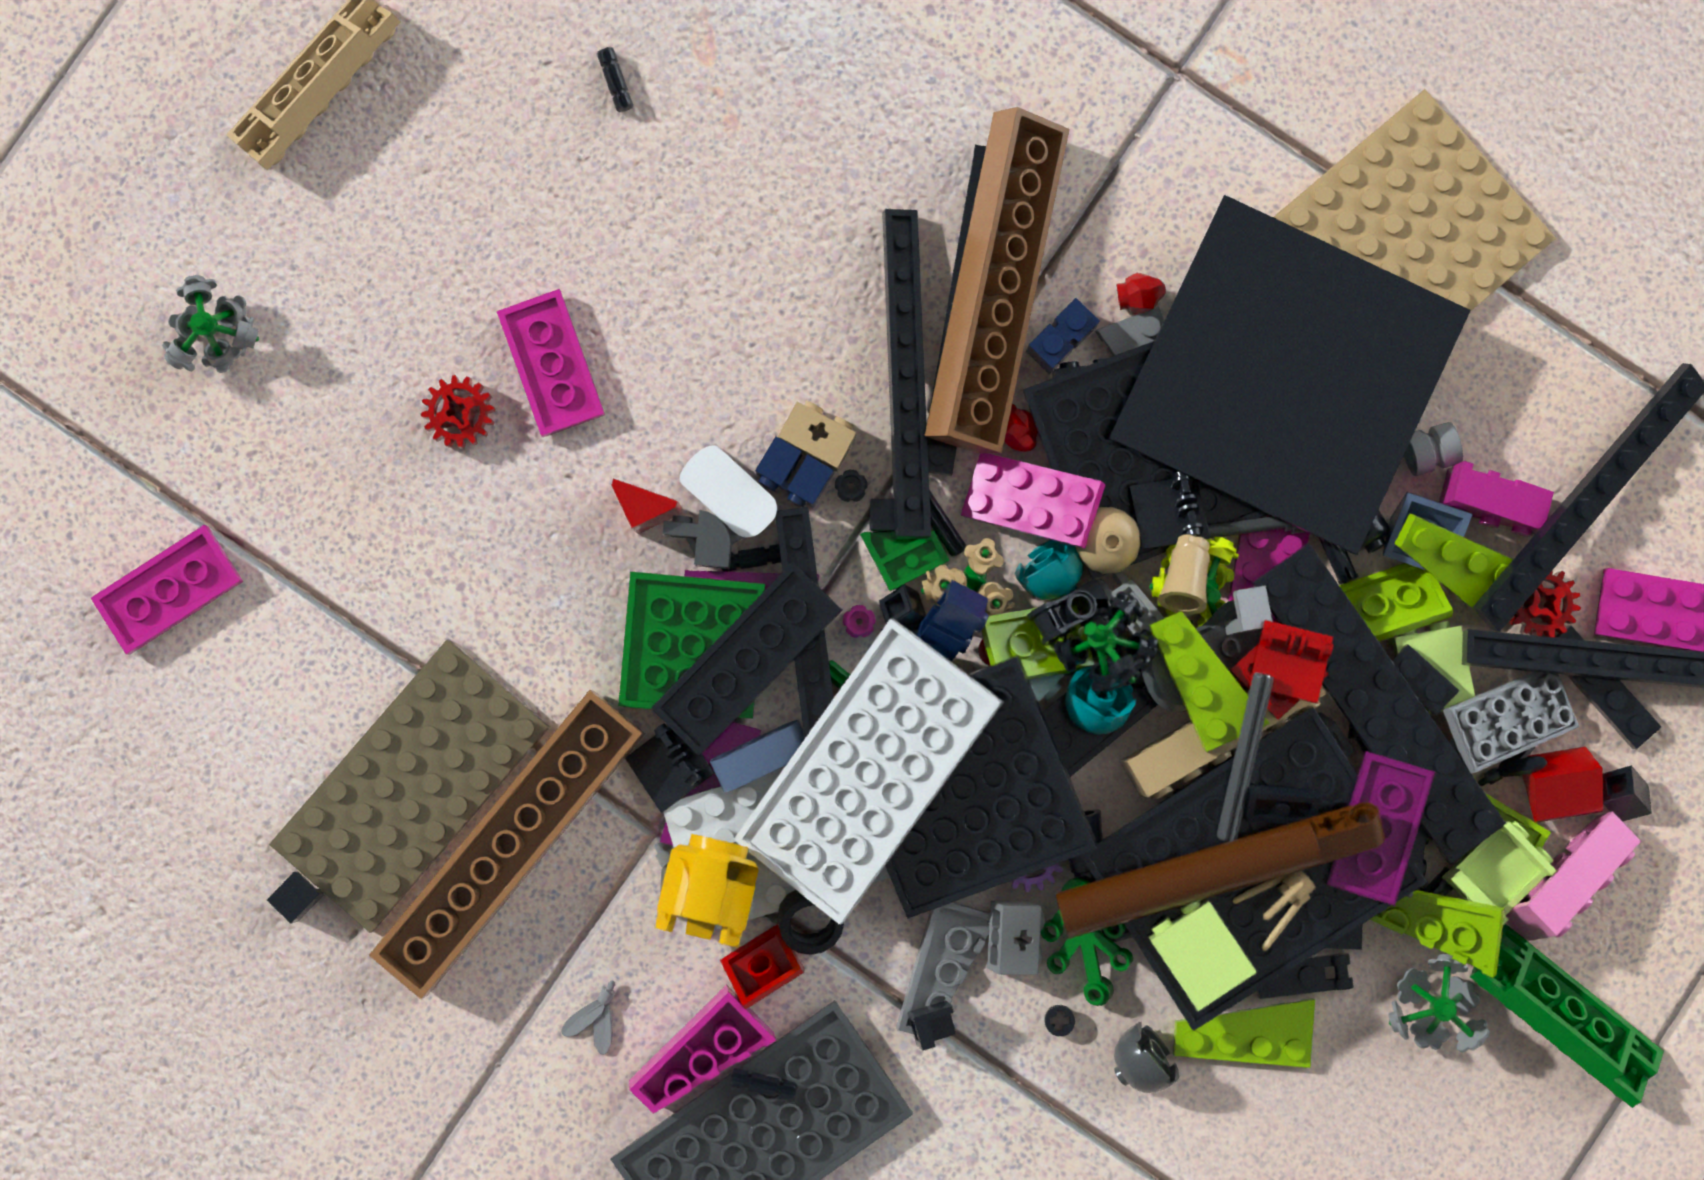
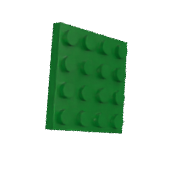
M631 571L618 706L651 709L765 591L766 584ZM755 701L739 716L740 718L753 719Z

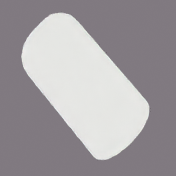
M716 445L708 446L696 453L687 462L680 474L681 484L739 536L748 538L758 535L776 516L777 504L772 495Z

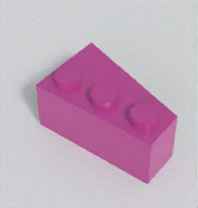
M1467 461L1447 469L1439 503L1472 513V517L1479 519V524L1491 528H1499V525L1511 527V533L1531 537L1532 533L1536 534L1547 521L1554 494L1553 491L1521 480L1512 481L1501 478V473L1489 470L1488 474L1472 470L1474 464Z

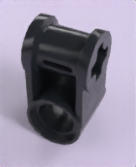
M1077 590L1055 601H1050L1037 607L1027 617L1029 621H1034L1043 637L1041 642L1043 646H1046L1061 639L1066 634L1080 629L1094 615L1097 603L1091 593ZM1071 605L1078 606L1082 610L1083 615L1075 613Z

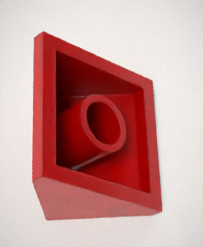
M613 478L611 486L631 528L637 534L672 519L673 515L681 514L683 507L677 500Z
M1586 746L1528 756H1540L1547 761L1546 766L1539 771L1522 775L1535 823L1601 813L1603 811V768Z
M778 924L720 959L745 1010L797 978L805 971V967L795 951L789 948L783 941Z

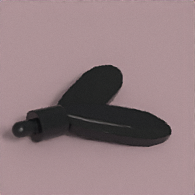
M1532 747L1503 760L1498 769L1494 767L1484 773L1485 777L1480 779L1478 784L1480 786H1484L1487 783L1492 785L1503 779V777L1531 774L1545 767L1547 761L1540 756L1528 757L1535 749V747Z

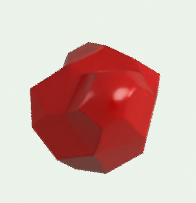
M1141 273L1129 276L1125 279V283L1116 284L1120 310L1129 309L1132 314H1141L1154 309L1166 293L1165 284L1161 279Z
M1012 404L1004 442L1012 449L1021 452L1031 451L1036 447V436L1038 434L1031 412L1019 409L1015 404Z

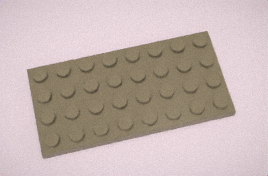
M447 639L269 845L369 933H372L550 726Z

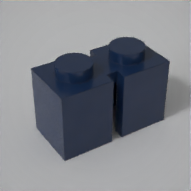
M1075 298L1054 319L1053 324H1049L1028 345L1026 352L1050 375L1071 354L1073 348L1076 349L1096 329L1100 320Z
M775 436L755 470L756 474L760 476L758 482L776 492L778 487L789 493L787 499L801 508L806 507V505L814 508L833 477L834 470L807 455L790 484L787 483L803 456L801 454L802 451Z
M952 580L938 598V605L934 604L920 623L917 637L952 662L959 652L962 654L966 652L971 643L972 634L975 631L980 632L984 628L989 614L985 612L988 598Z

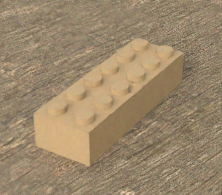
M1322 686L1319 698L1326 695V692ZM1248 689L1244 690L1249 696L1250 691ZM1300 700L1279 720L1267 710L1265 718L1270 724L1264 726L1262 731L1275 730L1291 720L1289 716L1293 713L1298 715L1311 706L1317 708L1321 703L1319 700L1317 704ZM1190 720L1120 760V763L1139 796L1155 798L1156 800L1171 792L1173 788L1170 784L1177 780L1188 782L1202 774L1203 772L1200 767L1207 763L1209 765H1217L1232 756L1230 750L1237 746L1239 738L1205 752Z

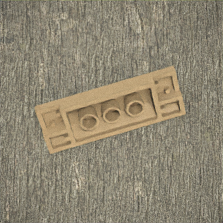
M347 0L226 136L264 169L268 170L271 166L276 165L284 157L285 150L306 133L307 126L311 121L327 110L329 101L338 91L344 90L350 84L351 77L355 72L371 61L374 55L373 52L382 42L388 41L394 35L396 27L401 21L392 12L380 6L375 0Z

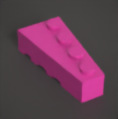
M726 984L629 1080V1090L654 1114L691 1092L693 1088L718 1076L726 1068L743 1061L763 1046L766 1047L775 1042V1034L750 1007L745 1010L737 994Z

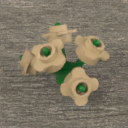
M989 538L983 539L977 545L966 546L964 555L968 558L969 565L964 569V572L957 568L948 569L946 565H940L935 569L936 574L930 575V572L926 571L928 579L922 581L923 588L921 593L925 594L927 600L933 599L936 605H938V598L952 580L987 597L988 601L985 612L989 616L1010 613V609L1016 605L1014 601L1008 602L1013 598V592L1010 588L1003 589L996 582H986L987 573L991 572L994 567H1002L1004 563L1003 556L997 553L994 548V541Z

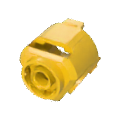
M691 834L688 845L679 844L671 851L660 893L655 928L673 932L677 916L686 917L688 919L685 934L711 940L715 926L720 925L722 929L719 944L738 947L742 932L746 929L759 871L754 861L746 859L749 847Z

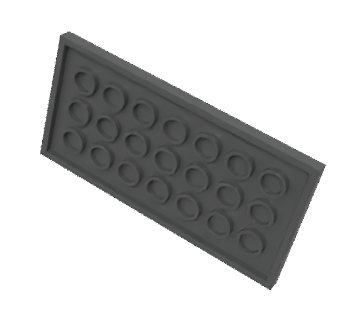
M834 1000L739 1067V1069L747 1070L748 1074L755 1072L778 1078L779 1082L784 1083V1080L796 1083L797 1091L793 1101L780 1099L778 1095L771 1097L751 1092L746 1087L743 1089L732 1087L730 1085L732 1073H730L616 1153L610 1160L624 1180H821L912 1116L913 1112L836 1000Z

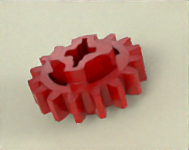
M452 375L451 384H447L443 379H440L439 385L441 388L438 391L432 387L428 389L433 395L432 399L422 400V403L429 407V410L422 412L421 417L430 420L424 428L428 432L436 430L433 439L437 442L445 437L444 444L448 448L452 447L454 441L457 442L460 449H465L467 440L473 445H477L476 436L478 434L484 437L488 436L486 430L483 429L485 425H494V421L488 417V414L495 412L496 409L494 406L486 404L492 399V396L489 393L480 394L484 386L478 382L472 387V379L468 376L464 378L463 383H460L456 375ZM455 391L469 392L474 396L461 398L458 397ZM443 399L442 410L437 413L439 403ZM453 401L463 409L461 413L464 423L454 416L455 406ZM480 411L478 421L473 425L475 413ZM455 426L458 427L462 433H449L445 431L443 428Z
M1552 570L1544 581L1554 586L1552 588H1545L1540 584L1524 603V606H1521L1515 613V617L1510 621V624L1516 625L1520 623L1522 625L1520 628L1521 634H1527L1532 630V635L1542 636L1544 632L1545 637L1555 638V630L1559 634L1567 632L1564 623L1574 624L1577 621L1571 613L1581 610L1580 606L1573 604V599L1580 597V593H1571L1570 588L1573 587L1575 582L1574 580L1564 582V571H1559L1552 575ZM1540 597H1545L1547 602L1543 604L1544 608L1540 609L1538 606L1541 602ZM1561 599L1563 600L1562 611L1560 610ZM1539 617L1543 622H1547L1548 625L1536 624L1530 619Z

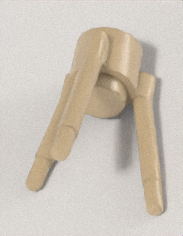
M1303 871L1265 881L1233 898V903L1238 904L1282 883L1278 889L1283 897L1263 915V918L1269 920L1288 902L1293 905L1261 947L1263 951L1269 949L1300 907L1310 899L1308 894L1315 889V886Z

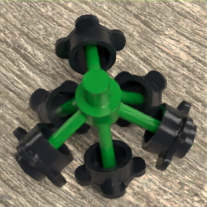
M1121 591L1116 594V598L1112 597L1109 600L1110 606L1108 610L1113 617L1110 622L1097 618L1085 626L1084 632L1088 636L1087 641H1084L1079 636L1068 633L1064 636L1062 642L1058 641L1054 644V651L1068 672L1075 671L1078 664H1084L1087 661L1089 655L1088 648L1098 653L1100 662L1095 664L1089 673L1090 679L1093 680L1091 688L1095 692H1109L1134 683L1141 675L1138 671L1139 668H1146L1157 652V638L1150 636L1149 630L1143 629L1140 633L1136 632L1129 640L1121 638L1125 625L1128 626L1131 623H1135L1138 620L1137 617L1144 615V610L1140 607L1138 600L1132 595ZM1123 646L1127 647V655L1120 658L1117 653L1121 652ZM1105 653H1108L1113 661L1107 660Z

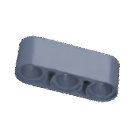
M799 720L791 721L711 759L710 763L723 792L735 790L786 766L805 740L804 731Z

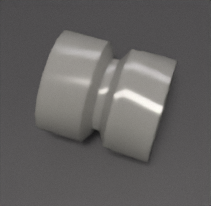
M1451 422L1432 426L1428 433H1424L1422 430L1414 432L1404 454L1407 466L1413 476L1433 472L1436 465L1444 469L1463 461L1461 441L1455 426Z

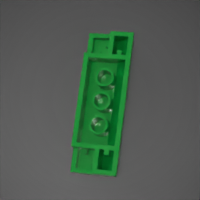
M1504 924L1502 927L1497 975L1492 978L1483 974L1481 969L1474 967L1470 978L1631 1108L1641 1103L1648 1079L1658 1073L1664 1051L1507 924Z

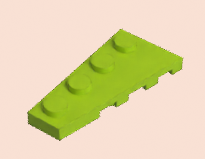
M1411 513L1394 543L1472 609L1476 602L1513 561V558Z

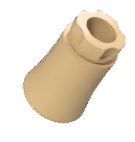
M1192 535L1178 537V542L1172 551L1166 580L1158 598L1160 605L1167 610L1175 613L1182 611L1184 614H1198L1206 610V583L1210 559L1208 554L1209 542L1206 539Z

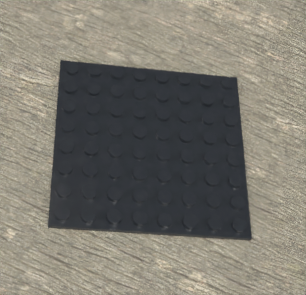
M1224 195L1109 439L1172 469L1189 475L1208 486L1354 555H1358L1471 310Z

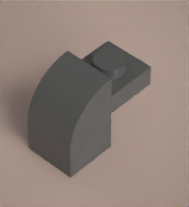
M699 510L698 524L693 523V517L673 515L672 521H664L663 535L665 537L696 539L695 566L730 569L731 537L723 522L715 515Z

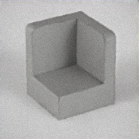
M1266 586L1241 589L1233 592L1237 619L1224 622L1226 635L1263 629L1265 620L1272 621Z

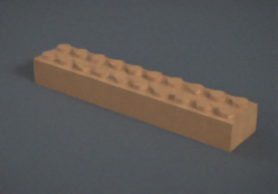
M1019 107L993 113L925 431V437L978 454L1002 453L1070 130Z
M589 690L372 950L369 956L417 997L423 999L428 996L646 733L598 693Z

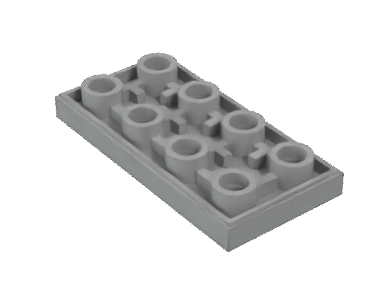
M1531 672L1443 709L1462 761L1470 773L1480 771L1579 727L1559 674Z

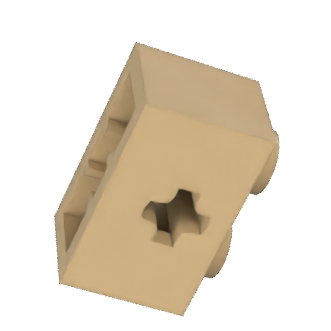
M797 401L778 438L801 450L804 455H809L838 472L856 439V432L852 430L853 425L838 416L832 420L822 415L824 409L810 401H806L804 405ZM820 427H824L827 438L820 437L818 441H814L811 429L819 430Z

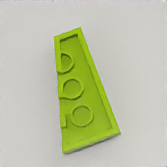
M1179 611L1148 625L1152 635L1157 638V646L1204 751L1208 752L1239 738L1248 695L1184 613ZM1266 718L1263 727L1270 724Z
M1415 890L1412 897L1406 896L1396 902L1395 906L1391 905L1369 919L1401 935L1407 934L1419 940L1420 944L1428 948H1436L1453 956L1452 959L1464 965L1468 963L1481 969L1483 974L1492 978L1497 975L1505 908Z
M1310 998L1297 1002L1279 1003L1266 1007L1223 1013L1195 1031L1191 1029L1185 1019L1175 1020L1173 1055L1310 1068L1315 999Z

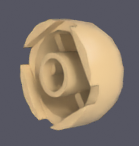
M1098 507L1086 548L1076 547V550L1083 565L1088 569L1101 574L1117 573L1128 568L1137 558L1141 547L1140 531L1135 520L1125 511L1114 507Z

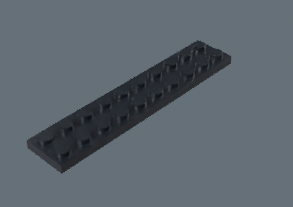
M1310 543L1305 544L1251 582L1254 587L1266 586L1270 611L1280 624L1333 637L1332 652L1330 658L1328 657L1325 670L1329 675L1323 679L1322 685L1369 752L1435 772L1420 824L1448 863L1451 864L1506 824Z

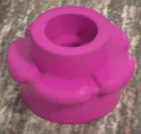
M863 605L853 606L851 611H847L843 616V625L846 626V632L851 637H867L874 630L873 624L876 623V617L871 610H867ZM862 619L863 623L857 625L856 620Z

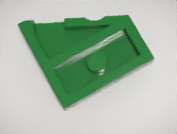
M895 531L863 532L860 534L890 592L926 574V571L930 572L950 561L935 531H931L929 539H895Z

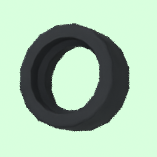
M795 889L787 894L779 905L777 918L781 937L789 948L798 953L813 955L825 952L833 947L841 937L844 923L839 925L831 918L828 925L818 933L808 935L794 931L790 923L793 915L804 907L816 906Z

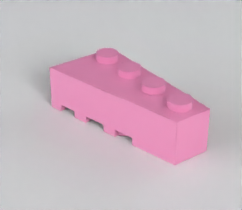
M1613 811L1596 816L1565 846L1569 852L1567 854L1561 853L1553 859L1551 865L1557 872L1553 876L1544 877L1506 915L1509 919L1507 923L1527 941L1553 936L1561 937L1571 928V919L1577 913L1580 914L1591 906L1594 901L1591 897L1596 891L1604 889L1613 881V872L1633 859L1635 856L1633 850L1641 842L1640 839Z

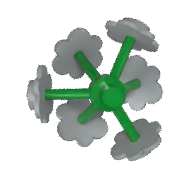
M1449 954L1438 955L1436 960H1428L1430 969L1443 972L1441 996L1434 997L1429 993L1431 983L1427 980L1428 973L1426 971L1410 968L1405 972L1404 977L1397 983V989L1400 990L1398 1000L1403 1004H1407L1410 1001L1417 1004L1423 997L1430 1002V1009L1403 1016L1400 1005H1398L1397 1001H1392L1394 1011L1389 1013V1025L1392 1026L1395 1033L1399 1032L1401 1037L1407 1040L1409 1039L1407 1023L1415 1021L1416 1023L1410 1026V1031L1415 1035L1414 1041L1416 1045L1420 1048H1428L1430 1046L1432 1049L1438 1050L1442 1046V1042H1446L1450 1036L1448 1029L1442 1026L1443 1021L1451 1020L1462 1030L1456 1036V1039L1459 1041L1457 1049L1460 1052H1466L1469 1049L1475 1050L1480 1047L1489 1036L1490 1031L1486 1027L1487 1022L1484 1019L1478 1021L1471 1019L1465 1024L1456 1016L1457 1011L1462 1015L1469 1014L1471 1008H1475L1480 1004V996L1474 991L1475 985L1473 982H1464L1458 976L1451 977V974L1457 972H1468V966L1452 959L1453 956Z

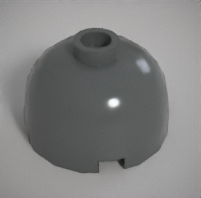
M1138 1022L1120 1037L1114 1051L1117 1065L1114 1068V1072L1123 1085L1130 1084L1131 1087L1143 1093H1154L1168 1088L1177 1082L1180 1077L1176 1063L1170 1066L1166 1059L1170 1051L1151 1027L1146 1025L1142 1028V1022Z

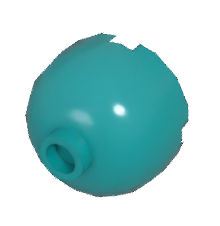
M1048 540L1028 554V557L1033 559L1025 567L1020 563L1015 571L1016 579L1030 595L1042 600H1053L1059 597L1062 598L1077 588L1076 585L1081 579L1084 565L1075 546Z
M1084 667L1075 672L1067 687L1065 695L1067 713L1071 721L1086 732L1098 735L1109 734L1122 727L1130 716L1136 704V698L1133 700L1131 694L1133 688L1130 684L1109 692H1095L1091 688L1093 680L1089 677L1091 667Z

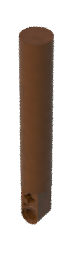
M1359 803L1055 893L1068 938H1075L1375 849L1382 845L1385 840L1378 807L1372 803Z

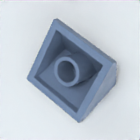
M1406 492L1390 517V532L1386 536L1383 556L1424 569L1394 544L1409 514L1416 515L1463 537L1473 514Z

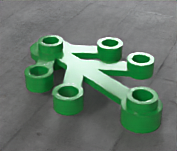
M1072 878L1063 885L1061 891L1090 882L1082 878ZM1060 910L1057 911L1052 919L1044 923V927L1040 931L1042 938L1048 942H1055L1063 934L1064 923ZM1124 923L1118 925L1120 931H1115L1112 927L1104 929L1105 934L1098 930L1075 938H1068L1060 950L1054 952L1048 958V969L1054 974H1062L1069 967L1070 958L1081 945L1088 980L1084 987V996L1092 1005L1102 1006L1106 1004L1113 996L1114 987L1108 978L1101 976L1096 946L1110 957V964L1115 970L1125 971L1133 963L1131 951L1121 948L1110 939L1119 938L1126 931L1127 928ZM1048 926L1056 930V935L1048 931ZM1117 955L1123 956L1126 959V964L1119 962ZM1054 958L1059 959L1062 962L1063 967L1057 966L1054 962ZM1092 989L1099 991L1101 998L1096 996Z

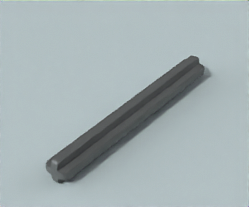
M1254 673L1217 832V837L1226 842L1237 840L1274 680L1272 676L1265 673Z

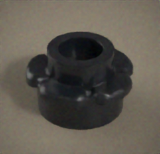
M846 470L842 476L839 475L837 477L835 489L838 490L837 495L842 501L850 502V500L858 502L865 496L868 482L864 475H859L856 470ZM853 483L855 487L854 489H849L848 485Z

